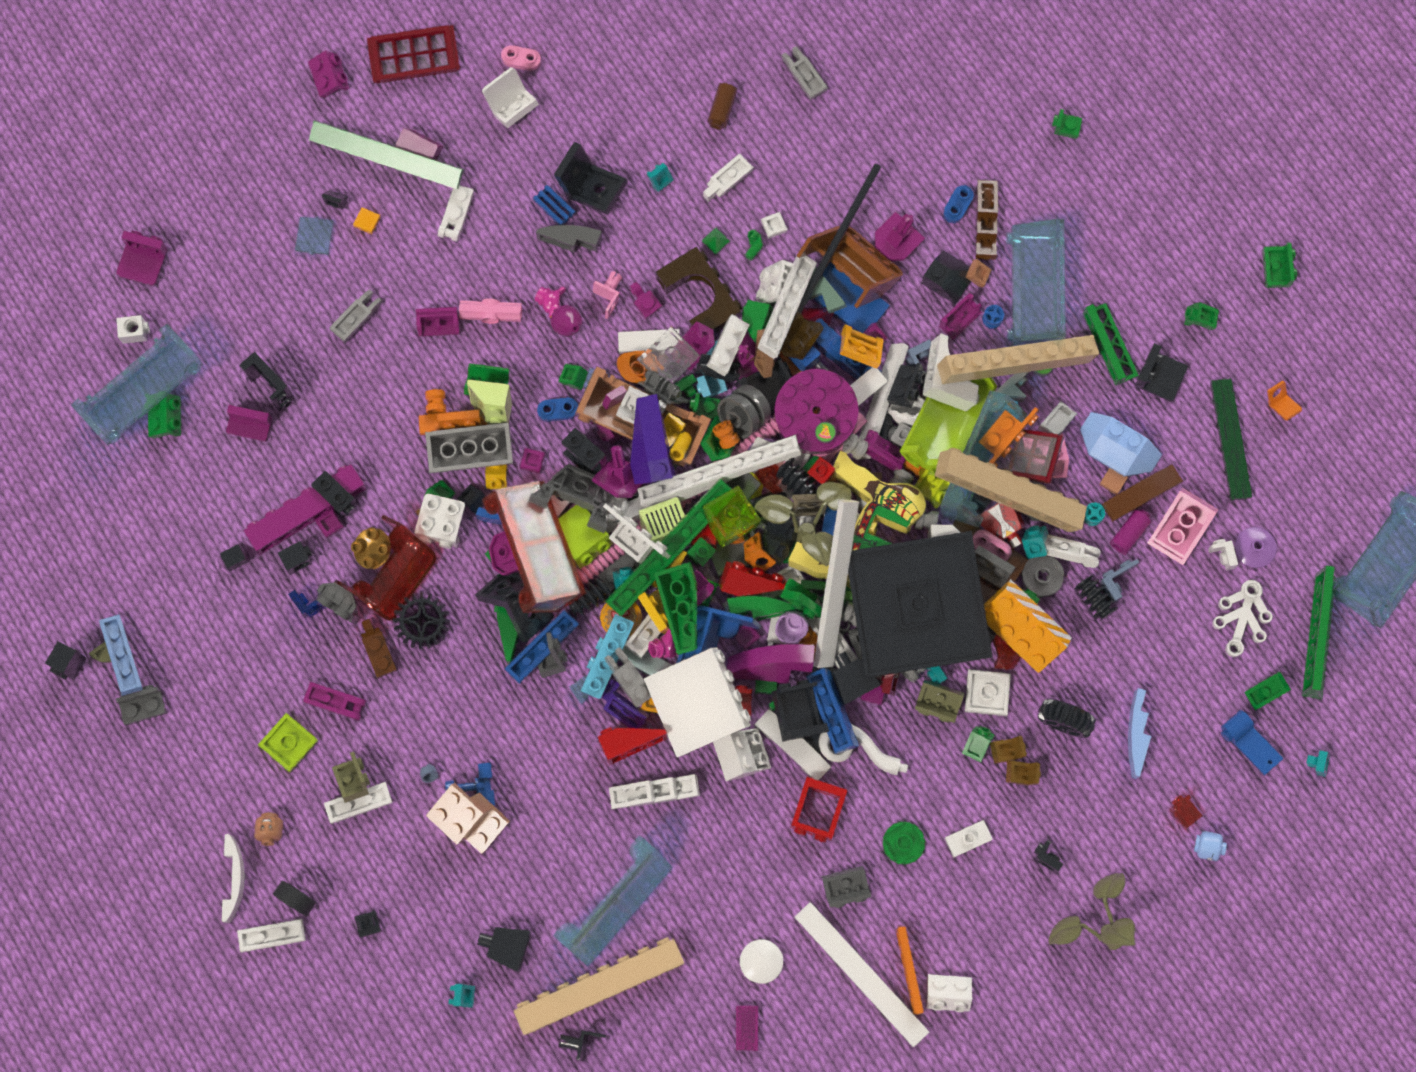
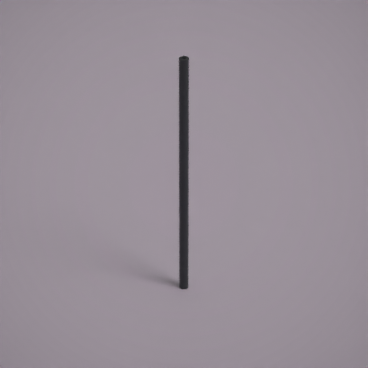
M874 164L808 283L797 312L802 313L878 175L881 169L880 165Z

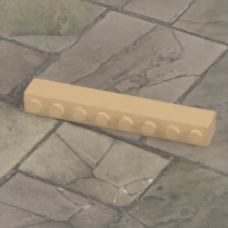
M1094 335L948 355L938 363L937 368L942 384L1087 364L1099 355Z
M949 448V450L940 452L935 472L936 477L1067 532L1082 530L1087 506L1080 504L1079 500L1066 498L1061 492L1050 491L1044 485L1033 484L1029 482L1028 478L1017 477L1009 470L998 469L995 464L984 463L976 456L965 455L961 453L960 449Z
M668 937L656 942L658 946L655 948L644 947L637 951V956L632 958L629 955L617 960L618 964L612 967L609 964L598 968V973L592 976L586 973L578 977V982L572 985L566 982L557 986L558 991L552 994L546 991L537 995L538 1000L530 1003L529 1000L517 1004L518 1009L513 1011L523 1035H528L684 965L685 963L675 940H669Z

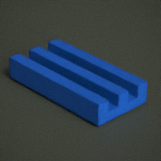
M548 185L543 190H540L537 196L533 197V201L558 225H564L575 215V211ZM548 193L553 199H555L569 214L567 215L546 194ZM540 199L546 200L564 219L561 220Z

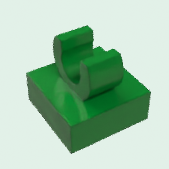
M688 374L674 383L687 397L696 394L692 384L697 380L693 374Z

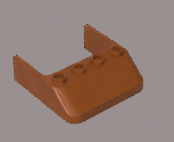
M840 225L809 236L796 256L801 258L814 252H819L823 257ZM850 226L830 260L838 271L845 273L853 284L860 286L864 290L854 305L856 308L881 298L903 275L898 266Z

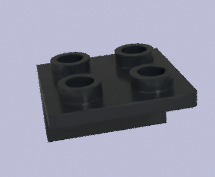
M1154 343L1138 376L1135 387L1173 402L1188 366L1160 354L1162 346Z

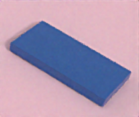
M829 262L823 276L847 306L835 311L833 315L845 324L852 326V329L863 333L872 323L877 324L890 305L879 298L856 308L854 305L864 290L860 286L853 284L845 273L838 271L835 265ZM822 295L812 299L823 308H827Z

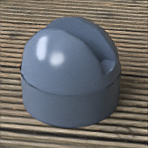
M427 764L426 767H422L420 770V776L424 783H431L438 778L437 770L431 764Z

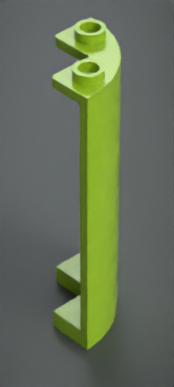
M992 377L970 380V382L979 386V400L975 406L966 412L927 397L900 450L902 456L916 468L921 466L929 470L927 474L935 476L940 452L949 450V448H957L962 451L961 453L965 454L997 388Z

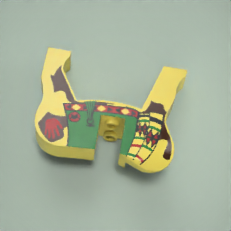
M840 450L833 465L836 471L832 476L867 503L855 524L852 550L892 544L875 536L877 522L907 534L911 530V526L925 512L926 501L922 492L917 487L908 483H884L868 470L852 462L848 455ZM797 542L788 560L789 566L815 578L827 579L829 565L825 566L816 561L804 550L802 543ZM848 575L846 586L851 589Z

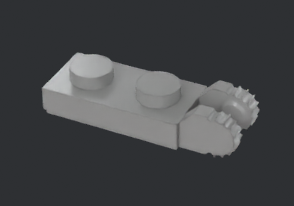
M797 46L792 48L793 55L798 60L795 63L787 53L781 55L789 71L810 100L827 91L826 84Z
M370 289L359 299H356L329 328L344 343L354 335L382 304L383 300L377 298L368 308L364 305L373 296V292Z
M617 648L615 650L616 655L623 665L618 668L610 655L605 657V661L612 670L615 679L637 708L650 699L651 695L644 679L631 660L628 659L621 648Z

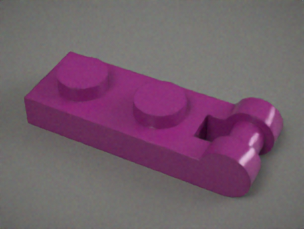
M313 682L309 683L303 702L356 721H360L361 709L365 707L367 702L364 699ZM349 702L354 704L352 711L347 710Z

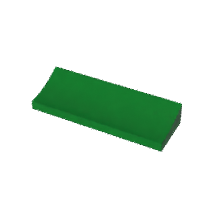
M1326 565L1315 574L1302 696L1323 699L1336 577L1334 576L1335 567Z

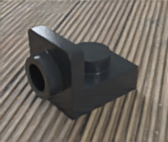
M1047 839L1044 843L1040 842L1034 850L1036 854L1034 860L1056 874L1060 871L1063 863L1059 862L1060 858L1051 852L1045 853L1051 843Z

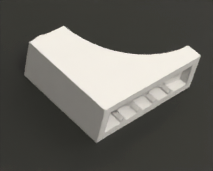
M940 334L931 341L923 395L966 412L977 404L979 400V386L970 381L942 384L937 365L950 353L948 349V336Z

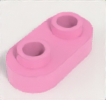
M513 45L507 46L502 50V61L508 67L535 71L541 65V57L536 50ZM509 53L515 54L512 57L508 56ZM528 57H534L531 61L527 60Z
M978 530L973 535L975 550L980 545L1004 561H1007L1011 556V547L986 530Z

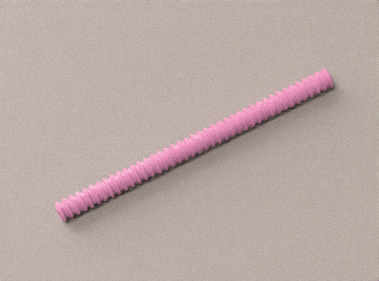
M775 414L773 418H770L765 425L758 428L751 436L744 438L742 442L739 441L738 445H735L730 457L747 451L757 437L769 439L776 437V433L780 432L776 424ZM701 493L681 501V507L685 508V504H690L691 500H695L696 496H700ZM638 520L636 528L641 531L640 520ZM613 542L606 552L594 558L589 565L581 569H575V573L571 572L572 580L578 587H584L583 584H587L590 579L593 580V576H598L599 572H603L605 567L608 568L610 563L613 564L615 559H620V555H625V551Z

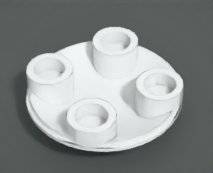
M755 940L743 949L740 956V967L743 974L752 982L768 983L780 974L783 967V956L780 949L774 943L768 940Z

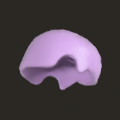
M795 610L786 611L777 620L775 634L785 644H798L808 632V620L803 614Z

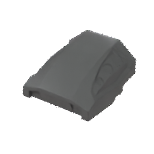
M335 582L322 583L317 590L318 597L316 600L325 607L332 609L341 618L356 624L359 616L353 594Z

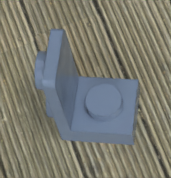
M930 339L907 351L905 360L908 366L915 367L919 363L918 359L924 360L929 357Z
M1129 559L1119 565L1121 569L1115 572L1111 569L1102 575L1103 579L1099 582V585L1104 586V593H1109L1107 598L1114 600L1112 604L1123 597L1121 595V587L1117 582L1114 583L1113 580L1135 568L1140 563L1138 559L1133 562Z

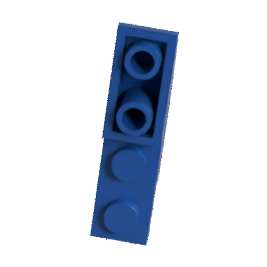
M821 318L815 321L821 323L824 328L815 344L818 345L817 349L857 380L872 368L840 355L842 337Z

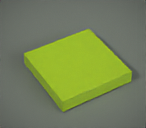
M285 713L258 746L291 773L319 740L289 714Z

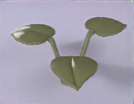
M835 482L821 484L817 489L816 495L824 503H822L813 524L804 523L800 527L798 526L795 513L791 511L793 502L787 497L770 495L756 503L754 509L772 523H785L791 516L795 527L794 532L798 533L796 542L802 543V547L812 558L828 566L833 536L826 532L816 534L815 527L825 506L827 505L830 509L837 511L839 500L851 499V490L845 485Z
M1123 873L1108 875L1099 880L1093 888L1094 896L1098 899L1103 898L1110 924H1106L1101 928L1100 934L1086 924L1081 923V919L1078 916H1070L1062 919L1054 926L1049 936V944L1064 945L1071 943L1080 936L1081 928H1084L1096 936L1099 941L1106 944L1110 950H1116L1121 946L1135 945V923L1130 918H1122L1114 922L1107 902L1108 898H1115L1123 891L1126 882L1125 875Z

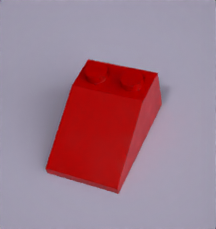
M612 727L602 730L600 732L601 735L598 736L599 744L609 766L667 740L665 729H612Z

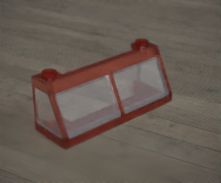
M544 481L496 489L482 499L485 509L489 514H499L525 588L519 594V603L523 613L559 612L586 594L552 500L550 499L546 509L528 502L531 493L538 491L545 483Z

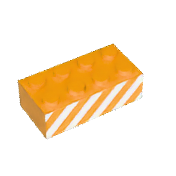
M1011 579L984 603L987 625L1037 673L1041 672L1060 655L1071 641L1072 637Z

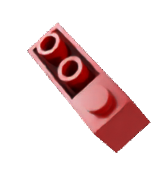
M727 561L718 584L723 592L736 596H748L782 590L787 581L781 574L773 573L771 575L758 567L751 569L745 567V564L734 561L731 563Z

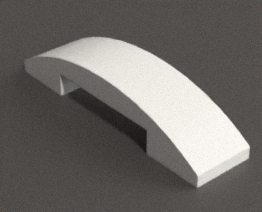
M768 709L754 724L765 736L774 741L811 778L820 780L831 768L803 738L782 742L777 716Z
M225 834L224 856L233 858L231 899L222 900V922L230 923L241 903L245 873L242 854L236 840L232 835Z

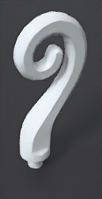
M852 725L857 741L878 768L897 775L898 771L907 772L908 765L900 763V758L882 753L864 731ZM827 732L819 737L820 751L828 760L843 762L851 756L853 749L835 754L830 748V739Z

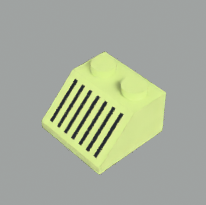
M468 380L467 386L471 405L476 410H479L487 424L509 423L512 408L509 384Z
M677 497L639 510L641 530L644 528L653 536L651 540L655 543L657 541L661 542L685 516Z

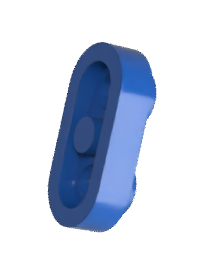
M958 186L953 192L943 211L944 219L947 222L955 224L962 220L974 197L973 190L969 186ZM964 192L967 196L962 197L960 193ZM951 209H956L957 213H952Z
M572 398L544 400L539 403L537 413L539 418L545 422L570 420L577 416L575 412L578 404ZM566 405L572 406L570 410L564 409ZM550 407L551 411L546 413L544 408Z

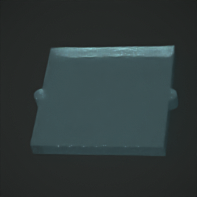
M300 217L295 251L310 253V255L314 253L328 255L334 221L319 219L318 217Z

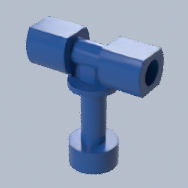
M491 763L478 764L479 778H475V782L457 785L464 792L476 791V794H482L495 807L494 790H491L490 779H492ZM454 780L445 781V790L454 783Z

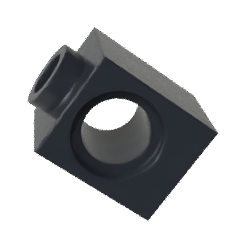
M300 541L278 552L284 567L290 575L313 564L310 560V557L313 555L308 545L303 546Z

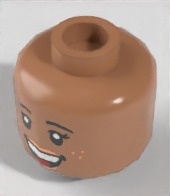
M262 813L255 820L254 837L262 845L273 846L274 842L282 839L283 820L277 814Z

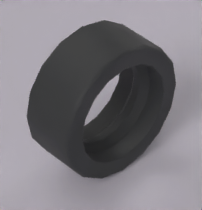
M283 880L273 893L280 901L306 917L316 904V901Z

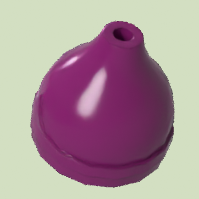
M563 305L555 309L550 319L553 330L562 336H573L581 329L582 317L579 311L570 305Z

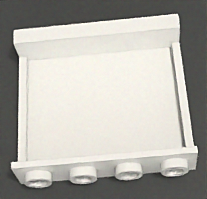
M717 647L710 648L644 678L677 757L684 756L698 748L751 726L749 723L751 721L750 715L746 709H743L741 704V694L733 686V675L725 667L724 654Z

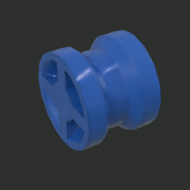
M998 305L988 306L982 316L983 324L989 329L998 328L1004 319V311Z

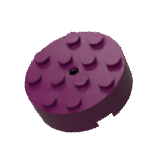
M824 369L805 370L791 377L780 389L775 403L776 424L783 439L796 435L802 453L829 454L841 448L851 434L854 433L858 421V401L852 387L838 374ZM815 410L820 411L819 414H814L813 412ZM821 422H830L836 429V436L830 443L824 444L816 439L815 429Z

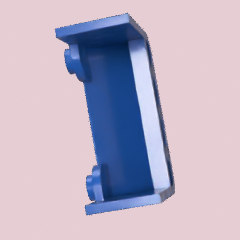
M698 606L697 650L680 654L676 664L710 648L717 647L720 637L726 639L735 637L740 625L759 630L761 625L754 618L706 606Z

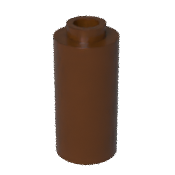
M728 83L718 84L707 120L713 129L721 130L726 128L737 94L735 86Z

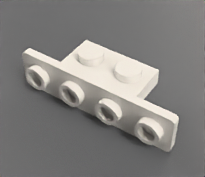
M605 503L603 507L621 521L610 535V540L640 564L653 548L667 559L670 558V555L666 552L668 548L660 541L653 542L651 540L653 536L644 528L641 531L636 528L638 523L629 516L625 519L622 516L623 511L616 505L610 507Z

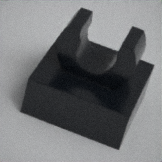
M376 911L354 917L360 938L382 932Z

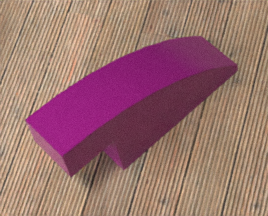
M784 644L743 651L728 657L727 670H730L735 679L789 683L791 670L812 672L815 645Z

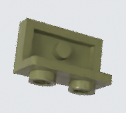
M924 679L916 701L915 710H918L922 715L938 717L943 722L955 723L964 693Z
M354 751L350 752L352 760L332 767L344 803L369 795L367 786L370 785L367 773L362 774L361 770L365 769L361 757L356 759Z

